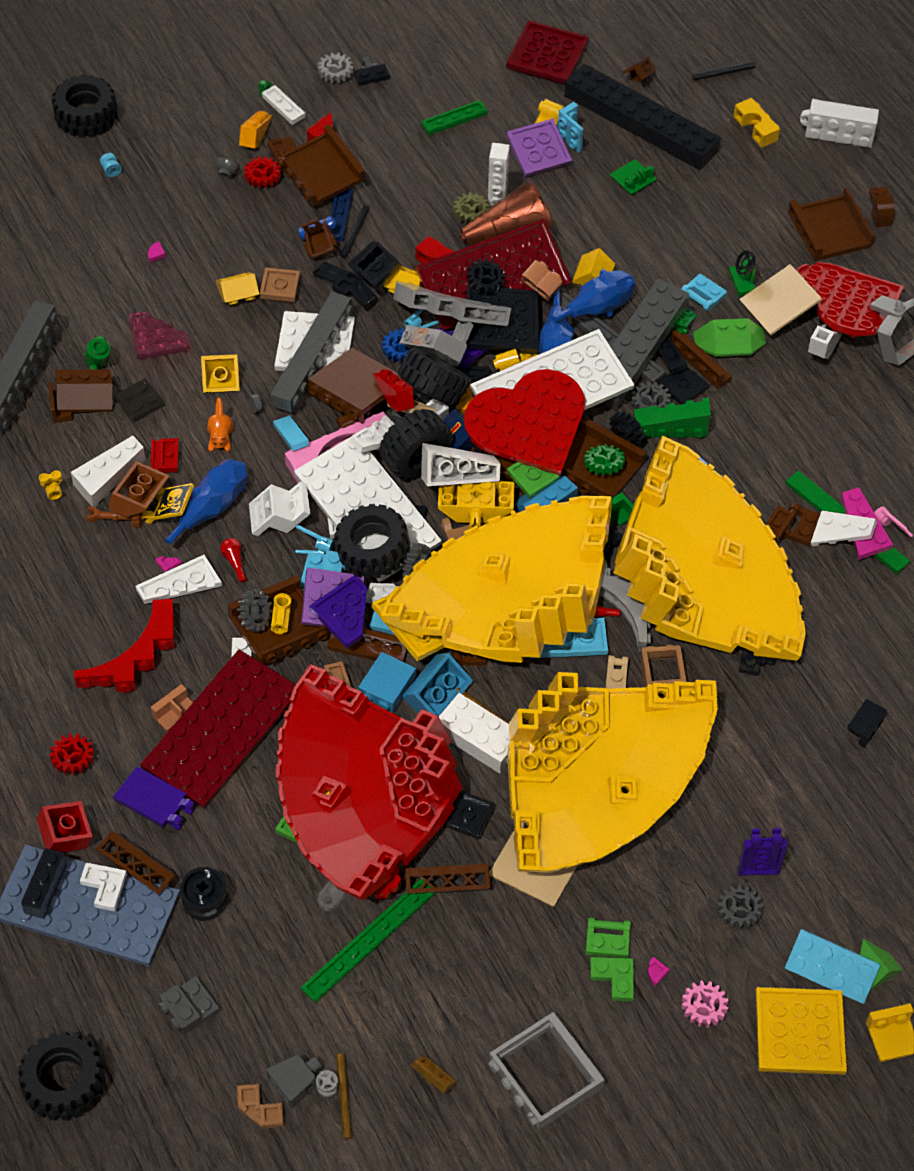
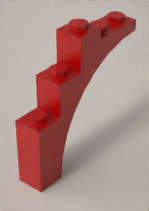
M173 599L153 600L152 613L140 638L119 657L93 668L75 670L74 679L76 687H109L115 685L116 692L127 693L136 691V671L155 669V650L175 648Z

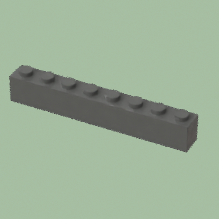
M331 292L271 392V406L288 412H292L294 407L298 406L302 393L307 391L308 378L316 373L318 367H321L325 354L329 353L332 342L337 340L339 330L345 326L346 318L351 316L353 312L350 297Z

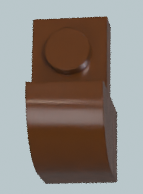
M887 187L870 188L869 195L873 204L871 216L875 227L892 226L895 214L893 195L889 194Z

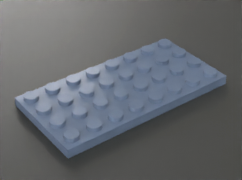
M25 845L0 898V922L150 967L179 899L180 890L167 887L161 896H158L138 880L127 875L116 910L110 911L96 908L94 902L99 888L80 884L86 862L65 856L67 867L45 918L24 914L21 901L44 850ZM152 882V885H154L157 888L161 886L160 884Z

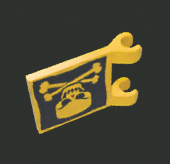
M191 483L162 488L155 497L156 500H159L155 511L146 510L142 513L141 518H147L146 523L151 524L154 520L183 515L194 485Z

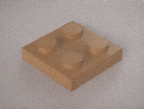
M265 267L259 294L260 299L295 302L300 271Z

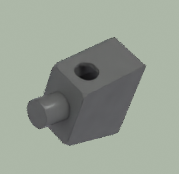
M295 1055L266 1069L268 1080L289 1108L293 1109L316 1086V1077L313 1073L321 1069L322 1066L316 1057L305 1063L299 1055Z

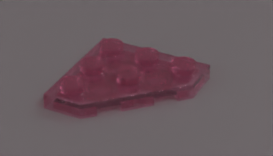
M146 311L128 314L137 359L190 350L186 331L182 329L177 330L172 327V324L162 319L158 320Z

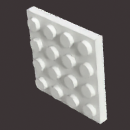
M284 311L275 371H285L318 314ZM348 316L346 318L344 328L339 330L337 340L332 342L329 353L325 354L321 367L317 368L316 373L351 349L355 317Z

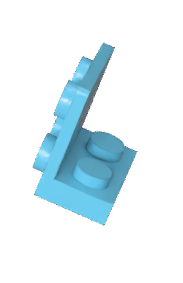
M573 102L559 110L558 130L562 139L570 148L580 153L582 151L583 128L577 123L578 105Z

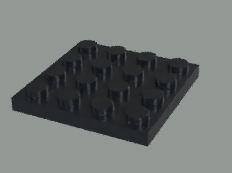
M472 285L467 286L468 300L511 308L508 326L471 322L474 326L467 339V348L509 351L516 348L517 352L538 354V291L500 288L498 292L494 290L492 295L489 291L484 295L483 291L478 294L476 288L472 290Z

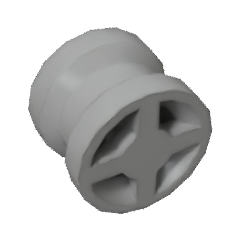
M324 1070L317 1075L316 1085L318 1093L323 1097H331L337 1093L338 1078L333 1071Z

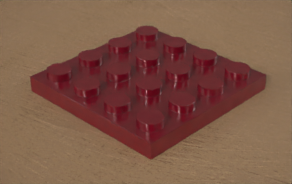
M528 20L506 62V68L565 84L572 76L589 42V37Z

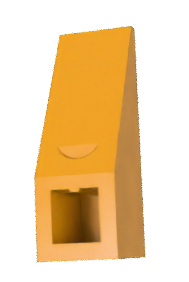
M258 111L243 123L240 129L239 145L255 149L261 143L272 115H268L264 111Z

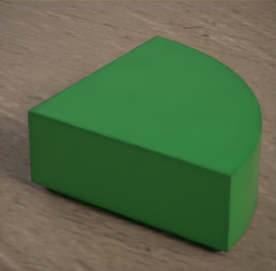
M266 80L260 81L258 83L259 96L262 97V92L273 87L272 83Z

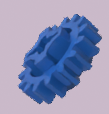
M395 328L394 333L389 331L388 336L384 335V341H382L383 353H386V358L392 357L393 362L397 359L401 363L409 351V348L400 344L404 328L401 331Z

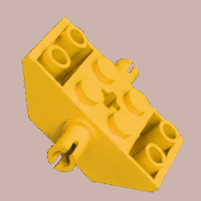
M494 481L439 485L438 509L455 522L469 523V529L474 526L479 528L481 523H487L488 519L499 515L503 518L513 511L514 482Z

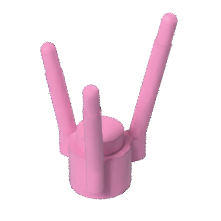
M882 506L874 512L881 525L888 526L893 522L905 534L913 537L907 530V527L897 520L886 507Z

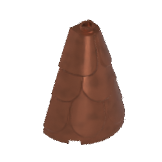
M528 181L496 202L486 212L480 213L461 229L459 236L462 243H466L469 247L545 219L548 227L554 224L546 204L542 201V195L533 182Z

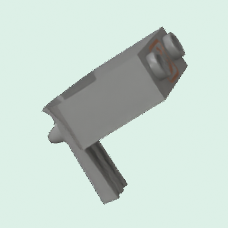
M882 295L870 304L871 310L888 315L877 330L884 362L900 365L914 354V339L896 353L891 339V335L902 318V314L909 308L914 307V298L904 303Z
M458 320L452 336L442 330L407 325L402 334L400 344L409 349L413 347L420 348L446 361L450 365L458 366L466 350V342L474 325L471 322Z

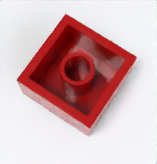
M81 801L43 806L37 816L45 848L61 853L87 849L93 836Z

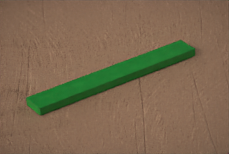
M799 470L786 480L785 485L820 513L821 511L846 514L844 507ZM894 547L873 555L896 575L910 564V560Z
M420 878L411 889H418L425 882ZM405 892L300 987L301 991L316 1004L435 896L436 892L407 894Z

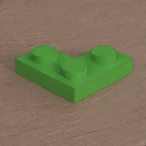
M591 957L590 980L612 981V1001L633 1002V959Z

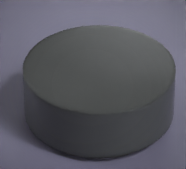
M257 394L250 395L249 404L253 413L260 412L262 410L260 397Z

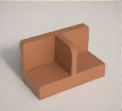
M181 684L151 706L152 717L167 732L193 703L188 698L187 689Z

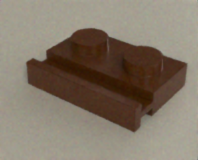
M288 135L287 138L281 137L268 142V148L275 160L278 157V149L284 154L297 147L291 135Z

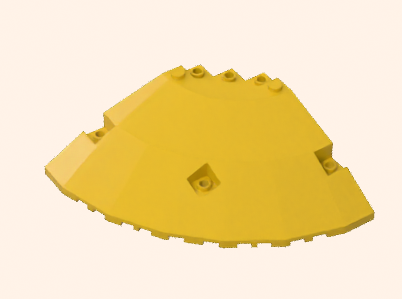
M662 436L645 475L643 489L635 500L618 548L613 573L631 581L627 596L644 603L640 618L655 624V630L675 639L732 653L737 645L754 652V656L797 661L801 657L806 634L804 621L801 618L803 608L799 601L801 591L797 582L793 581L791 576L793 571L788 568L786 563L788 558L783 547L779 548L775 542L776 536L769 525L765 526L760 518L762 515L753 504H748L744 499L745 495L738 493L734 488L735 484L728 476H721L713 470L715 467L712 464L707 465L699 459L700 456L689 447Z
M579 496L569 498V502L558 503L557 500H553L550 505L543 506L535 503L526 506L524 511L518 513L511 511L509 516L501 518L499 515L487 520V524L479 528L474 526L464 531V535L456 540L453 537L442 544V549L438 552H431V557L426 561L422 559L413 566V572L403 578L402 585L400 587L396 586L391 592L381 614L382 622L421 638H424V635H438L442 637L445 648L503 662H523L524 657L540 658L544 644L564 645L568 632L587 633L588 627L592 625L596 613L605 566L603 550L605 543L608 542L612 496Z
M557 672L548 687V691H537L529 704V709H517L509 723L508 778L511 819H514L513 838L518 871L550 873L597 861L643 835L680 798L705 758L707 743L709 742L711 728L717 713L716 681L696 680L695 682L675 681L673 684L653 683L642 688L578 687V673ZM658 693H662L664 698H660ZM621 788H626L628 793H623ZM521 823H526L528 828H522Z

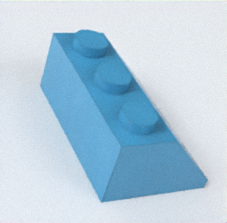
M560 476L558 481L529 499L525 494L514 501L513 510L518 513L524 511L526 506L539 503V506L550 505L553 500H557L558 503L569 502V498L577 497L578 487L566 476Z
M449 653L437 654L402 697L415 711L420 712L423 709L439 717L458 693L462 694L473 680Z

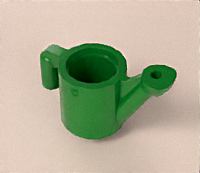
M97 336L88 343L83 356L90 370L102 369L109 362L110 346L106 342V338Z

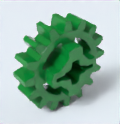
M604 444V446L597 445V448L591 447L590 451H586V455H584L585 468H589V472L595 471V475L602 473V476L605 474L612 475L613 471L618 473L619 469H623L625 464L624 452H620V448L614 449V445L607 447V444Z

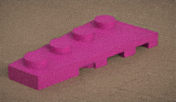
M860 488L842 492L841 498L847 515L874 518L877 521L872 539L853 541L854 547L857 550L858 560L892 549L893 543Z

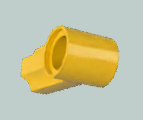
M280 593L274 598L271 631L275 632V634L282 635L288 631L291 598L287 594Z

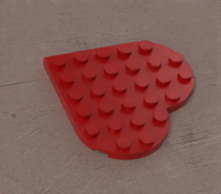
M816 262V264L810 266L804 264L796 269L822 298L817 303V313L820 319L831 327V330L848 334L851 337L877 334V330L888 315L871 310L870 304L882 295L899 300L904 289L902 285L831 263Z
M550 369L536 370L523 376L513 389L491 388L473 397L465 410L464 428L471 438V442L481 450L560 476L585 408L584 394L579 384L569 375Z

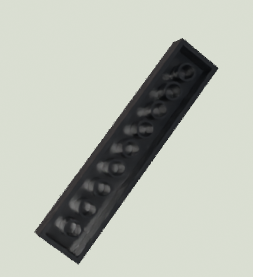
M585 63L565 82L564 96L698 170H701L719 152L720 136Z

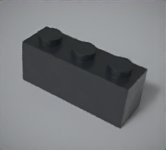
M44 848L21 901L24 914L42 919L45 918L67 867L64 853Z

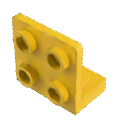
M911 1003L869 1013L866 1025L880 1062L914 1055V1029L910 1021L913 1014Z

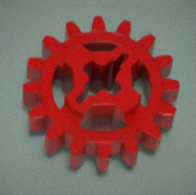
M258 156V160L252 158V163H246L244 177L247 179V183H252V187L258 185L260 189L261 186L267 188V185L274 186L273 182L278 183V178H281V168L278 166L277 161L273 162V158L267 160V156L263 159Z
M69 733L68 738L62 735V741H54L55 746H51L49 756L52 760V766L56 767L57 772L63 770L64 775L71 772L75 776V771L83 773V767L90 768L88 762H93L94 750L92 743L87 741V737L81 739L80 734L72 737V734Z

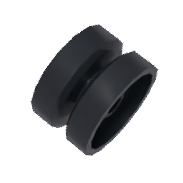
M198 867L189 871L183 877L180 884L182 905L186 914L192 919L210 921L219 917L225 911L228 904V895L222 874L209 867Z

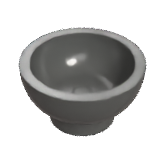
M220 157L216 160V166L219 170L218 175L223 178L230 179L240 169V165L231 159Z

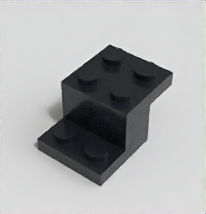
M372 241L348 263L349 267L371 288L374 287L375 289L402 266L378 241L376 243Z

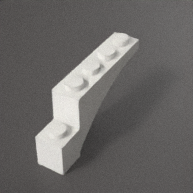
M825 323L821 327L817 326L810 339L808 352L829 359L843 333L831 330V327Z

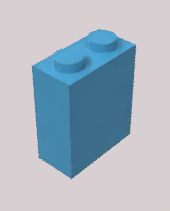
M381 652L359 685L358 690L362 691L369 701L394 713L403 699L402 695L416 679V668Z

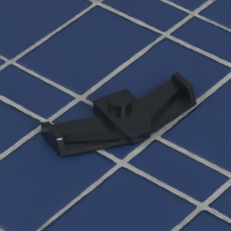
M325 261L313 271L314 277L318 276L333 282L332 290L347 297L351 294L365 311L374 305L377 296L360 279V276L353 271H348Z

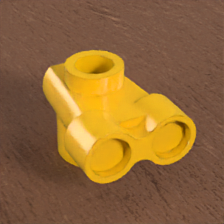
M56 470L51 474H41L39 482L45 488L48 499H59L62 496L60 488L62 481L61 472Z

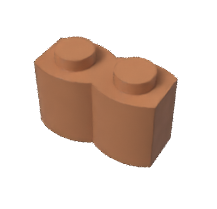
M537 260L530 265L521 278L527 286L538 291V294L547 301L553 297L563 283L558 273L549 271L548 266L544 262Z

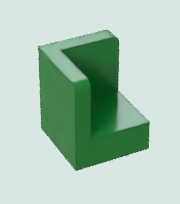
M623 493L612 498L611 518L618 526L628 522L634 506Z

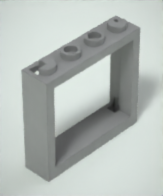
M554 1012L496 1048L489 1055L488 1064L495 1074L498 1073L500 1075L504 1088L513 1093L517 1106L524 1108L528 1121L532 1125H536L539 1130L601 1090L604 1086L605 1079ZM550 1030L590 1085L541 1116L501 1061Z

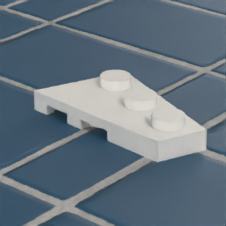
M821 511L811 545L813 547L819 546L820 543L836 544V541L843 540L851 542L872 539L877 521L874 518Z

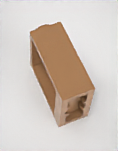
M680 645L641 648L640 662L644 687L653 683L673 684L675 681L686 682ZM676 659L679 679L651 680L648 660ZM658 693L659 697H664L662 693Z

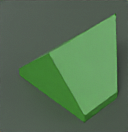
M863 938L860 955L881 964L870 988V991L901 973L902 968L890 953Z

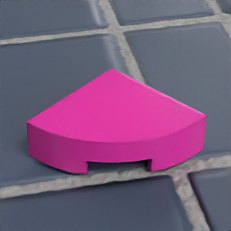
M159 241L149 248L148 258L150 263L166 257Z
M161 556L155 559L157 565L164 573L182 565V561L176 557Z
M654 956L649 963L648 976L651 983L656 987L669 973L670 969Z

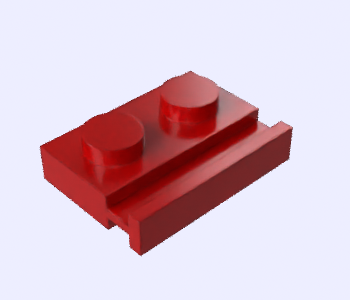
M179 438L160 439L159 441L152 439L150 467L162 473L178 472Z

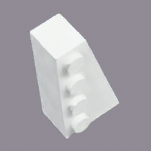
M134 436L129 437L73 470L71 476L74 487L92 507L96 508L99 505L98 502L108 497L110 491L120 483L135 461L140 463L146 461L144 447Z
M422 443L421 478L427 486L500 481V462L493 455Z

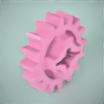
M700 981L699 986L692 983L691 989L686 988V995L682 997L684 1003H682L681 1009L686 1010L684 1013L685 1017L691 1016L690 1023L697 1021L698 1027L705 1023L706 1027L709 1028L711 1022L716 1026L718 1025V1019L724 1020V1013H727L728 1010L726 1006L728 999L724 998L725 991L719 992V985L712 987L711 981H709L708 985H704V982ZM695 997V1002H693V1005H691V999ZM718 1003V1004H719V1009H718L717 1012H716V1011H715V1006H716V1004Z

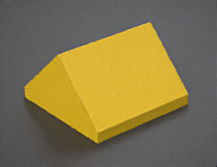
M600 248L581 256L572 283L584 285L590 280L597 278L600 275V270L613 271L615 263Z
M237 354L201 356L203 393L240 391Z

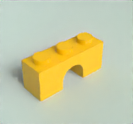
M749 98L735 104L733 117L742 127L749 124L754 125L752 138L761 148L778 141L779 126L772 121L758 103Z

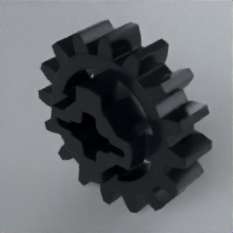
M479 258L477 263L473 261L471 266L468 267L466 274L467 284H472L471 289L476 288L478 294L483 291L484 295H486L489 291L492 295L494 290L498 292L500 287L503 286L505 279L504 269H499L500 264L495 265L493 259L491 262H488L487 258L484 261H481Z
M618 411L610 418L609 424L612 426L610 430L614 431V434L636 446H639L644 441L645 435L642 433L644 429L639 427L641 424L635 417L632 418L630 413L626 415L625 411Z

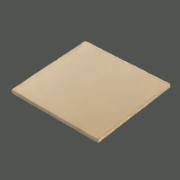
M791 264L740 299L770 335L822 300Z
M521 823L522 828H528L526 823ZM513 831L491 868L489 876L554 907L577 866L550 873L518 871Z

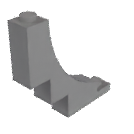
M396 282L393 297L394 300L409 308L424 309L433 314L452 316L459 321L508 326L511 312L509 307L454 297L431 291L412 283Z

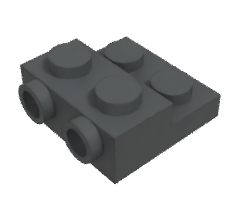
M196 976L180 987L175 985L159 996L160 1003L158 1005L164 1014L168 1013L170 1015L172 1026L176 1031L180 1029L183 1035L220 1012L219 1007Z

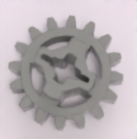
M331 53V56L325 55V59L320 58V62H318V74H320V78H325L326 82L328 80H331V83H334V81L340 83V80L346 81V77L350 78L351 74H353V62H351L350 57L346 58L345 54L340 56V53H337V55Z

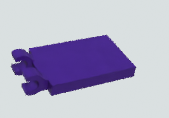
M138 766L113 796L114 801L162 828L169 824L176 830H180L183 826L181 822L182 817L177 815L176 812L181 809L191 815L195 810V807H193L194 802L187 799L186 793Z
M760 828L751 829V840H744L737 868L738 876L780 874L787 849L786 839L781 838V828H772V838H760Z

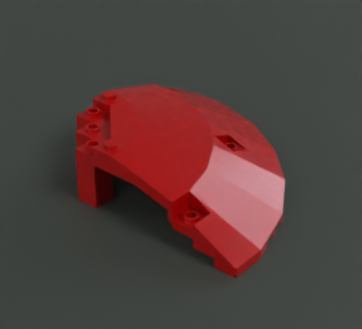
M310 664L293 689L290 697V707L288 711H285L283 726L278 731L279 750H277L278 764H276L275 775L278 780V790L284 810L283 815L305 858L338 890L364 901L392 878L391 873L398 863L407 866L443 826L453 811L454 806L452 803L463 786L454 771L457 763L448 748L451 740L437 715L421 709L413 722L403 719L369 701L362 691L347 686L343 680L328 675L326 670Z

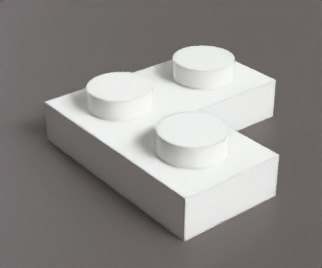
M86 863L80 884L99 888L94 902L96 908L115 911L127 872L126 870Z

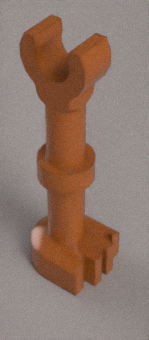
M88 507V512L93 514L86 515L88 522H95L100 519H112L113 521L132 520V526L141 528L142 512L124 517L115 512L100 511L95 507Z

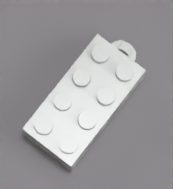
M812 99L810 110L802 112L800 122L807 126L805 137L871 148L879 110Z
M458 693L439 716L451 743L500 774L508 765L509 724Z

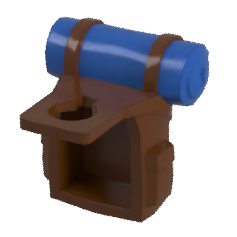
M332 216L324 217L321 220H312L302 224V227L299 228V236L303 241L306 240L304 244L305 249L312 260L327 257L337 251L336 238L331 231L336 229L337 223Z

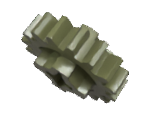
M469 192V195L466 196L463 193L462 198L458 196L457 201H454L453 213H455V218H459V222L464 220L467 225L468 222H471L480 213L486 212L490 208V204H488V199L484 200V195L479 197L478 193L472 195Z

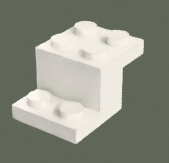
M300 481L290 491L271 484L249 503L252 534L259 536L268 527L288 533L310 515L307 484Z

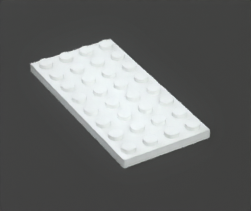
M599 329L470 384V389L476 396L480 392L491 388L513 389L523 376L536 370H556L569 375L579 384L585 398L584 410L634 389V383Z
M352 436L294 470V475L299 481L307 484L308 493L335 527H337L338 523H341L344 515H349L348 512L352 509H359L358 506L361 505L365 507L369 506V504H375V506L381 504L386 505L387 509L389 507L393 508L396 513L402 516L410 539L409 547H413L414 543H422L430 547L429 551H432L442 544V540L370 451L361 453L350 442ZM379 533L369 534L360 539L356 546L362 549H374L383 545L389 537ZM400 563L401 567L398 570L391 571L392 574L388 576L386 574L382 575L381 578H377V581L379 583L403 569L405 564Z

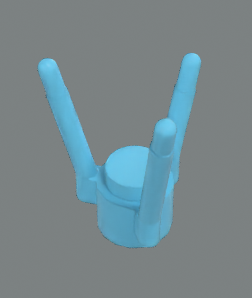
M417 309L403 323L405 328L407 325L429 328L438 324L436 320L421 326L422 320L418 315L424 309Z
M296 525L297 529L317 539L315 548H318V551L295 550V553L308 554V552L325 554L327 550H332L334 540L322 537L300 525Z

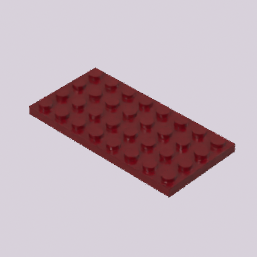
M545 219L415 266L423 288L467 299V286L472 285L467 284L466 274L468 267L471 266L473 261L477 263L479 258L481 261L487 258L488 262H491L493 259L495 265L500 264L499 269H504L505 279L503 286L500 288L533 290L521 278L522 274L535 260L544 262L548 266L549 271L556 272L561 276L563 281L561 288L572 283ZM434 314L440 329H444V331L456 327L458 320L452 316Z
M238 649L140 764L141 768L183 791L189 800L205 809L290 707V697L296 684Z

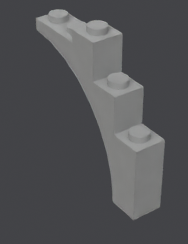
M605 560L599 596L609 601L617 609H620L632 627L638 652H641V648H646L651 642V634L647 633V628H650V622L640 618L644 603L627 596L630 580L621 576H610V568H607V560Z

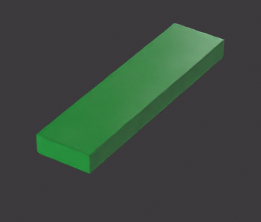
M481 100L422 120L421 126L430 136L488 115V110Z

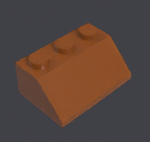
M135 461L112 492L108 510L124 517L145 512L169 479V475Z

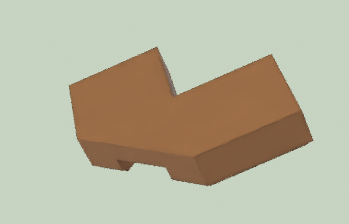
M259 1084L237 1086L238 1109L261 1129L283 1127L282 1103L260 1105Z

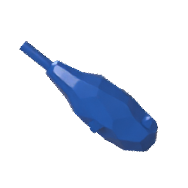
M605 269L600 270V275L581 286L578 296L568 304L566 310L552 316V321L556 323L568 316L578 317L582 315L596 317L604 314L607 317H611L613 310L622 307L632 296L635 285L633 276L622 270L609 272Z
M560 290L553 295V307H551L547 321L540 332L538 355L574 340V329L566 318L556 323L552 321V316L564 311L560 306Z
M226 459L210 469L198 487L193 488V494L179 521L180 524L165 539L168 545H171L185 529H191L206 520L217 517L236 500L239 493L244 491L245 485L248 482L245 463Z

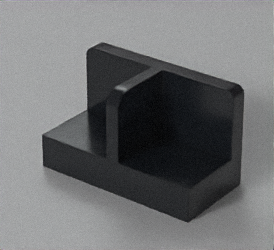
M868 699L864 701L847 727L848 730L860 736L858 745L866 748L883 723L887 713L885 708Z

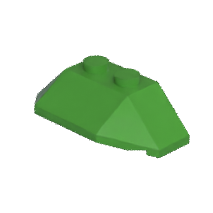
M748 318L712 320L693 332L694 342L703 351L715 357L752 355L766 345L764 329Z

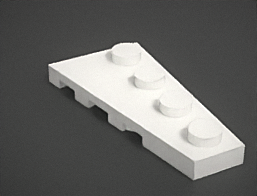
M202 555L135 587L144 604L152 603L153 600L169 599L221 587L222 582L206 556Z

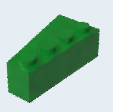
M709 397L702 398L701 402L695 403L693 400L686 401V404L682 405L670 403L663 408L652 406L634 409L633 418L635 417L641 424L639 427L644 429L642 432L645 435L644 438H662V436L667 438L707 437L711 416Z

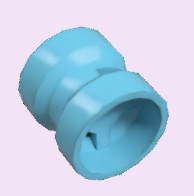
M113 153L104 154L100 158V164L108 177H115L121 172V166Z

